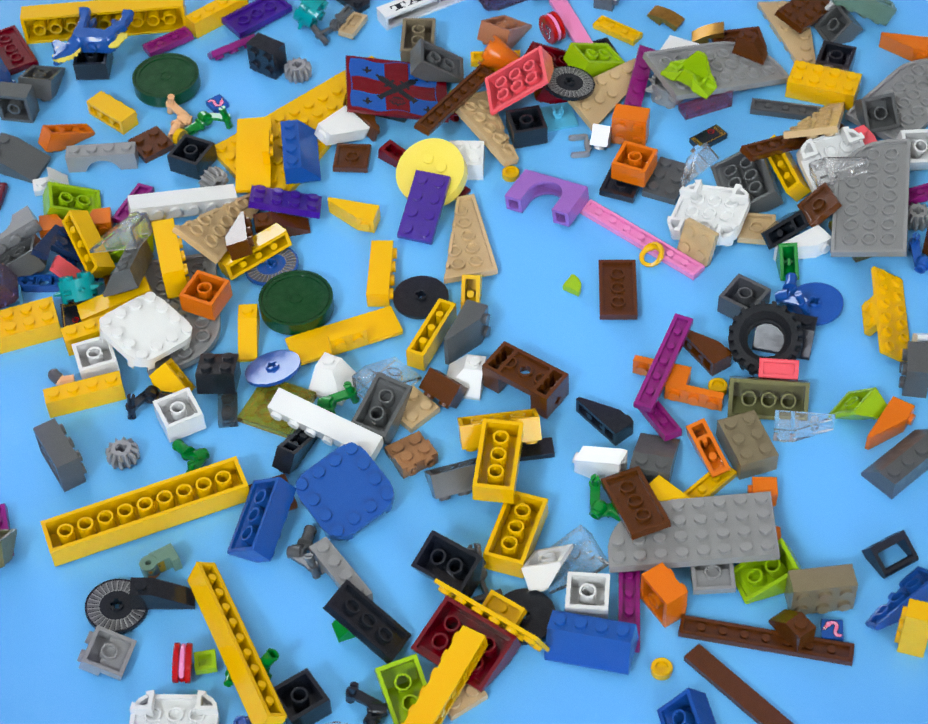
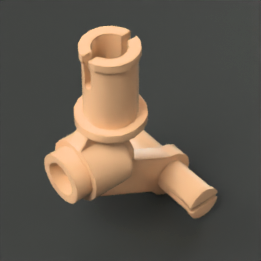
M168 94V100L166 101L167 113H175L177 115V119L171 121V129L167 136L172 140L173 134L177 129H183L192 123L193 116H190L174 101V94Z

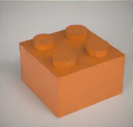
M616 104L612 115L611 143L622 145L624 140L646 146L649 136L650 108Z
M624 140L612 161L611 179L644 188L657 166L658 149Z
M197 270L179 294L182 310L215 321L233 296L230 280Z
M660 563L641 574L640 599L665 628L681 619V615H686L688 590L683 583H680L675 578V574L670 568Z

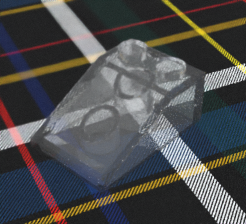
M135 211L130 213L125 219L106 232L89 249L90 253L138 249L153 233L147 212L139 213Z
M396 357L366 365L352 376L353 387L356 388L357 394L362 398L367 393L377 372L410 386H413L422 379L418 373Z
M579 525L551 546L573 544L574 548L547 589L550 594L567 587L568 571L599 573L609 565L607 558L592 533L582 525Z

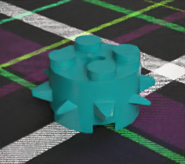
M300 0L301 4L299 8L295 9L293 19L299 24L298 29L300 30L303 26L310 29L314 24L317 26V21L323 19L325 15L323 10L326 9L329 2L326 0Z
M91 271L76 273L77 277L63 276L58 278L59 292L54 294L53 297H61L63 304H68V300L80 302L91 299L93 296L99 295L97 288L103 282H95Z

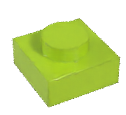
M215 649L193 652L196 675L218 672Z

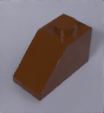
M742 28L732 53L763 65L768 52L758 34Z
M784 609L768 621L797 652L814 641L816 626L802 612Z

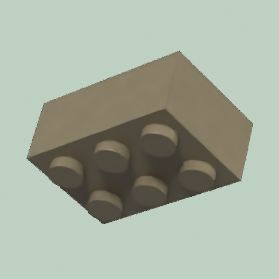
M403 18L400 47L402 62H410V51L420 39L436 45V18Z
M755 410L717 420L716 436L733 469L737 471L739 480L777 469L779 454Z
M845 564L789 570L784 593L788 610L799 611L806 615L853 609L858 588L853 565Z

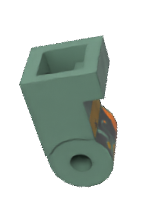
M171 543L144 556L139 563L145 578H157L160 573L171 568L175 571L183 568L180 558Z

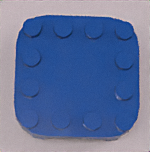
M353 442L336 448L307 469L296 481V492L301 503L330 539L346 541L353 539V535L384 512L388 513L392 509L394 502V489L388 478L361 446Z

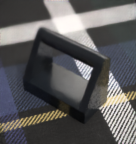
M904 530L896 532L862 550L866 560L884 579L919 560ZM897 543L907 554V557L885 568L878 553Z

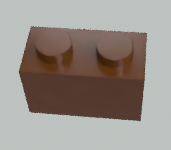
M431 367L419 386L420 389L424 390L423 394L430 399L435 397L440 400L438 404L447 409L449 407L457 409L468 389L441 371Z

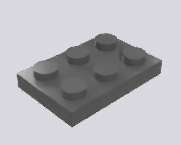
M660 157L655 170L642 190V196L675 205L680 197L679 190L687 184L694 166Z

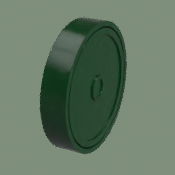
M176 53L152 56L141 62L132 75L136 96L143 103L153 107H166L168 94H174V101L178 105L185 103L198 92L201 84L197 64L191 58Z
M293 270L276 275L262 287L259 293L258 302L262 320L270 329L285 335H296L322 327L330 319L334 310L333 292L330 284L322 276L310 271Z

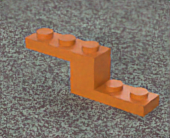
M635 355L632 373L646 376L654 359ZM674 364L665 384V399L722 411L724 393L690 386L692 367Z

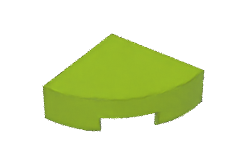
M571 274L563 284V290L579 297L581 293L579 278Z

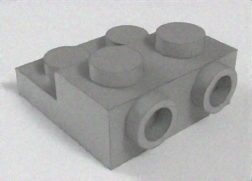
M733 563L690 567L693 595L736 593Z
M97 625L95 631H89L86 638L87 649H82L77 659L78 662H81L79 669L97 676L102 673L121 680L137 641Z

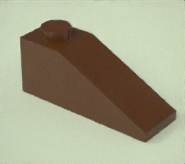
M272 211L253 214L256 234L275 223L286 229L289 237L311 233L308 218Z
M689 331L683 347L711 376L731 366L732 353L719 341L694 331Z

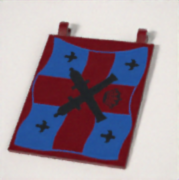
M349 55L345 57L347 112L419 120L447 95L446 82L424 81L410 74V62ZM454 112L445 123H448L449 119L453 122H458L459 116H456L457 114Z

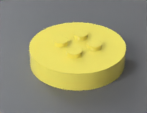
M439 138L421 140L410 146L401 156L396 168L397 185L406 199H408L416 170L450 176L451 182L444 206L454 201L465 187L468 176L466 161L458 148L449 141Z

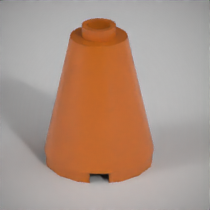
M493 34L492 37L495 39L488 42L481 55L483 60H479L478 64L499 70L517 60L520 56L497 35Z

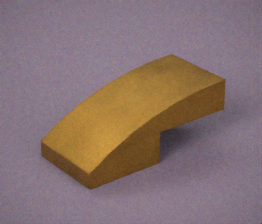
M658 5L647 14V17L659 26L663 22L673 31H676L685 20L684 17L676 12Z
M724 22L708 24L692 31V42L704 44L708 43V39L724 38Z

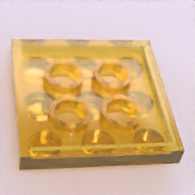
M287 382L271 387H257L238 415V422L288 438L296 429L290 427L287 424L288 422L273 419L267 408L278 388H282L311 403L317 398L316 392Z

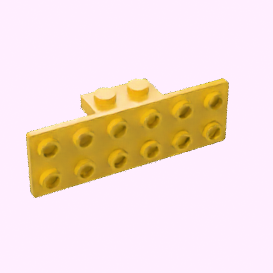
M271 117L237 119L236 193L251 192L252 185H263L271 188V157L274 156V148L271 146L274 144V136L271 134Z
M873 266L871 268L873 296L861 306L864 334L871 337L877 331L879 352L896 361H904L902 360V350L907 348V343L910 339L903 280L898 276Z
M387 306L287 337L285 342L290 351L299 355L302 366L320 360L324 352L337 355L403 334V329L392 307Z
M437 578L434 580V583L439 586L437 590L444 594L445 597L447 595L515 635L519 641L527 642L530 647L538 652L541 649L549 652L550 648L543 641L519 626L527 613L524 607L492 589L484 602L480 604Z

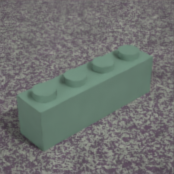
M831 0L836 6L841 5L849 12L854 11L862 18L867 17L875 24L880 23L884 26L887 25L897 11L894 3L890 0Z

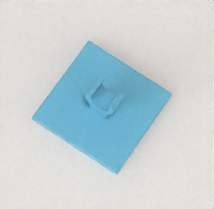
M569 103L540 107L548 127V132L579 126L572 106Z

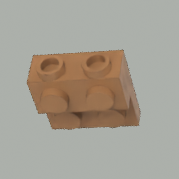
M420 431L384 447L385 453L403 479L438 463V452L428 439L425 440Z

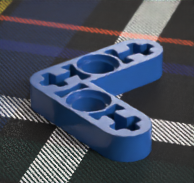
M69 258L68 262L76 267L77 261ZM55 274L21 276L18 278V285L20 284L23 292H59L57 282H59L58 278L60 277ZM44 281H49L47 285H40Z

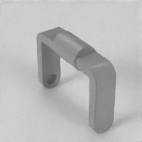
M569 135V141L585 140V151L572 152L571 158L589 157L592 147L588 135Z

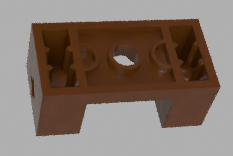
M506 341L482 365L483 386L498 394L507 384L530 395L531 409L536 408L538 415L546 419L569 394L568 373ZM526 370L530 372V373H528V374H522V373H521V371H526Z

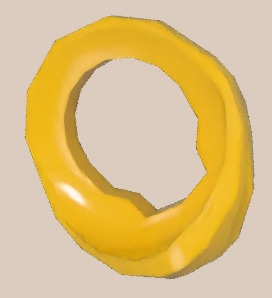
M658 242L648 243L642 249L639 260L646 267H654L663 260L665 250ZM657 250L659 252L654 262L647 263L644 261V257L649 251Z

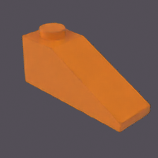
M881 32L880 48L909 61L928 58V37Z
M87 124L42 125L38 144L46 152L62 151L66 149V146L75 145L94 136L95 132Z
M893 396L869 432L865 449L869 450L904 432L908 425L911 426L916 417L913 414L915 405Z
M703 418L687 425V435L711 477L715 478L730 471L731 468L705 419Z

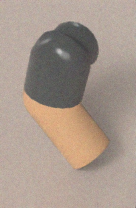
M51 369L48 372L49 379L57 386L75 381L74 374L64 376L58 369Z

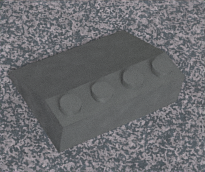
M739 151L711 166L717 186L734 188L736 184H740L749 193L751 203L749 213L767 212L784 203L768 158L750 162Z

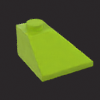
M876 387L849 391L827 417L829 419L875 420L881 416L887 404Z

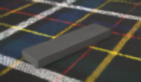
M752 98L750 114L803 120L808 116L812 118V113L819 112L821 106Z

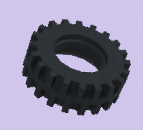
M762 300L761 304L757 305L754 302L750 303L749 308L744 309L743 307L740 310V314L734 316L733 323L729 326V349L733 360L739 364L742 370L749 371L750 375L759 374L760 358L796 360L800 357L801 349L803 348L801 323L796 319V314L793 311H788L785 305L782 307L777 305L775 301H772V304L765 303V300ZM772 324L783 333L784 343L778 353L773 356L763 357L752 352L747 342L748 335L757 325Z

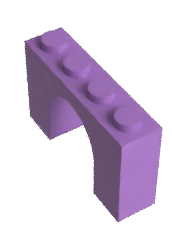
M527 169L522 172L505 194L506 208L523 213L529 203L538 196L555 195L560 199L552 208L553 222L570 227L589 201L587 186Z

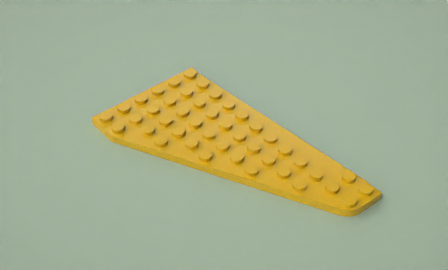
M346 70L265 116L271 117V134L274 136V144L271 145L274 148V156L271 157V188L294 191L300 184H286L280 121L299 120L316 130L317 125L343 107L346 94ZM237 133L215 144L217 160L235 179ZM317 138L320 160L332 145L326 146Z

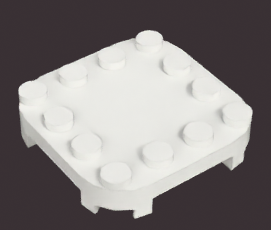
M845 126L838 133H835L836 135L826 137L823 135L814 139L810 138L804 142L797 151L796 156L811 192L826 182L834 193L835 178L840 165L848 155L865 145L863 142L865 136L862 132L858 133L854 129H850L849 126Z
M702 179L695 180V183L686 187L682 186L679 190L680 197L674 211L667 218L671 238L673 240H680L685 220L690 217L720 234L716 246L724 245L728 247L733 245L734 240L740 234L750 209L749 193L740 184H736L734 188L703 185Z
M147 292L145 295L138 296L106 313L99 319L100 339L103 343L106 341L123 355L128 360L127 365L132 369L136 366L148 367V370L155 368L157 361L180 348L184 351L189 348L192 339L193 328L190 323L164 299L156 296L154 292Z
M154 690L146 691V695L140 697L135 703L132 702L129 709L131 713L129 724H219L220 720L217 702L207 695L206 691L198 690L197 694H155Z

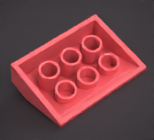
M542 46L535 48L485 78L490 114L492 116L550 83L554 71L553 60Z

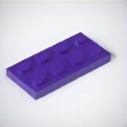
M255 0L222 17L221 21L223 25L241 39L292 12L293 9L285 0Z
M416 170L397 232L398 238L432 245L451 182L450 176Z
M252 185L248 208L319 219L322 196L313 193L304 194L299 191H285L281 188H267L263 185Z

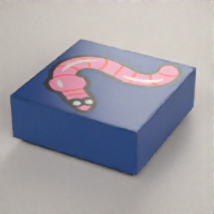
M218 94L207 100L206 106L214 113H219L218 108H221V106L228 108L229 102Z
M821 619V638L843 642V620Z

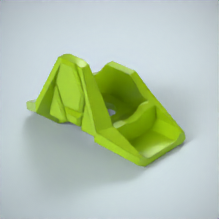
M696 51L687 59L671 61L660 73L661 76L671 81H680L689 86L691 91L704 99H707L717 89L707 55L701 51Z

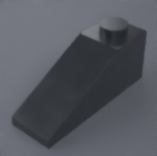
M802 210L788 213L775 221L761 235L770 250L805 229L809 224Z
M581 397L576 398V412L615 446L633 434L634 421L629 415H625L621 410Z
M298 428L277 446L272 467L282 473H292L300 465L318 437H310L304 430Z
M131 578L129 596L131 610L195 609V596L189 587L156 578Z

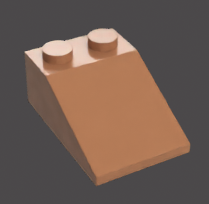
M506 15L481 20L477 40L483 41L482 43L487 45L490 40L494 41L495 38L492 36L495 34L510 48H513L531 29L532 25Z

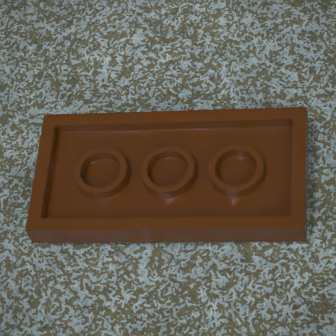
M791 0L779 8L775 16L801 34L817 23L828 12L824 7L830 0Z
M599 260L600 320H637L636 260Z
M639 466L601 479V485L632 540L671 527L670 519Z

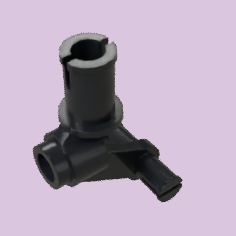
M154 385L148 386L137 397L134 394L132 396L131 393L128 394L125 405L128 411V419L131 420V416L132 420L136 418L135 411L144 402L153 404L152 401L169 394L163 393V391L159 392L158 388Z
M351 682L345 692L346 702L351 704L356 701L367 706V715L363 719V724H379L381 718L387 716V703H382V701L359 690L357 682Z

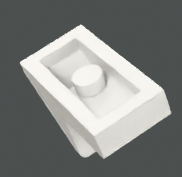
M47 167L48 177L32 180L35 196L43 195L48 181L69 185L68 176Z

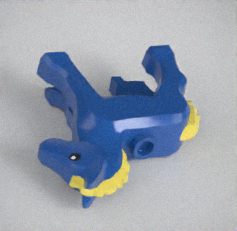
M79 7L80 19L68 42L64 43L60 40L52 42L54 54L52 55L53 65L58 66L66 61L73 60L80 52L109 54L116 51L128 37V34L123 32L127 31L128 26L134 20V12L129 9H123L120 20L112 19V25L103 30L95 28L97 19H91L90 8Z

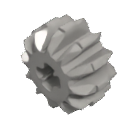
M300 57L298 59L293 58V60H287V64H284V75L290 83L295 82L297 84L301 82L303 84V81H308L312 77L311 64L306 59H301Z
M209 166L208 170H204V174L200 176L201 180L198 183L200 187L226 185L229 181L227 178L228 174L219 167Z
M911 202L908 207V230L914 229L915 232L917 230L924 231L928 227V207H926V204L921 205L919 202L917 204Z
M125 437L121 440L115 438V443H109V448H106L107 462L114 469L118 467L121 471L124 467L130 469L131 464L137 465V460L140 459L139 447L131 438L128 440Z

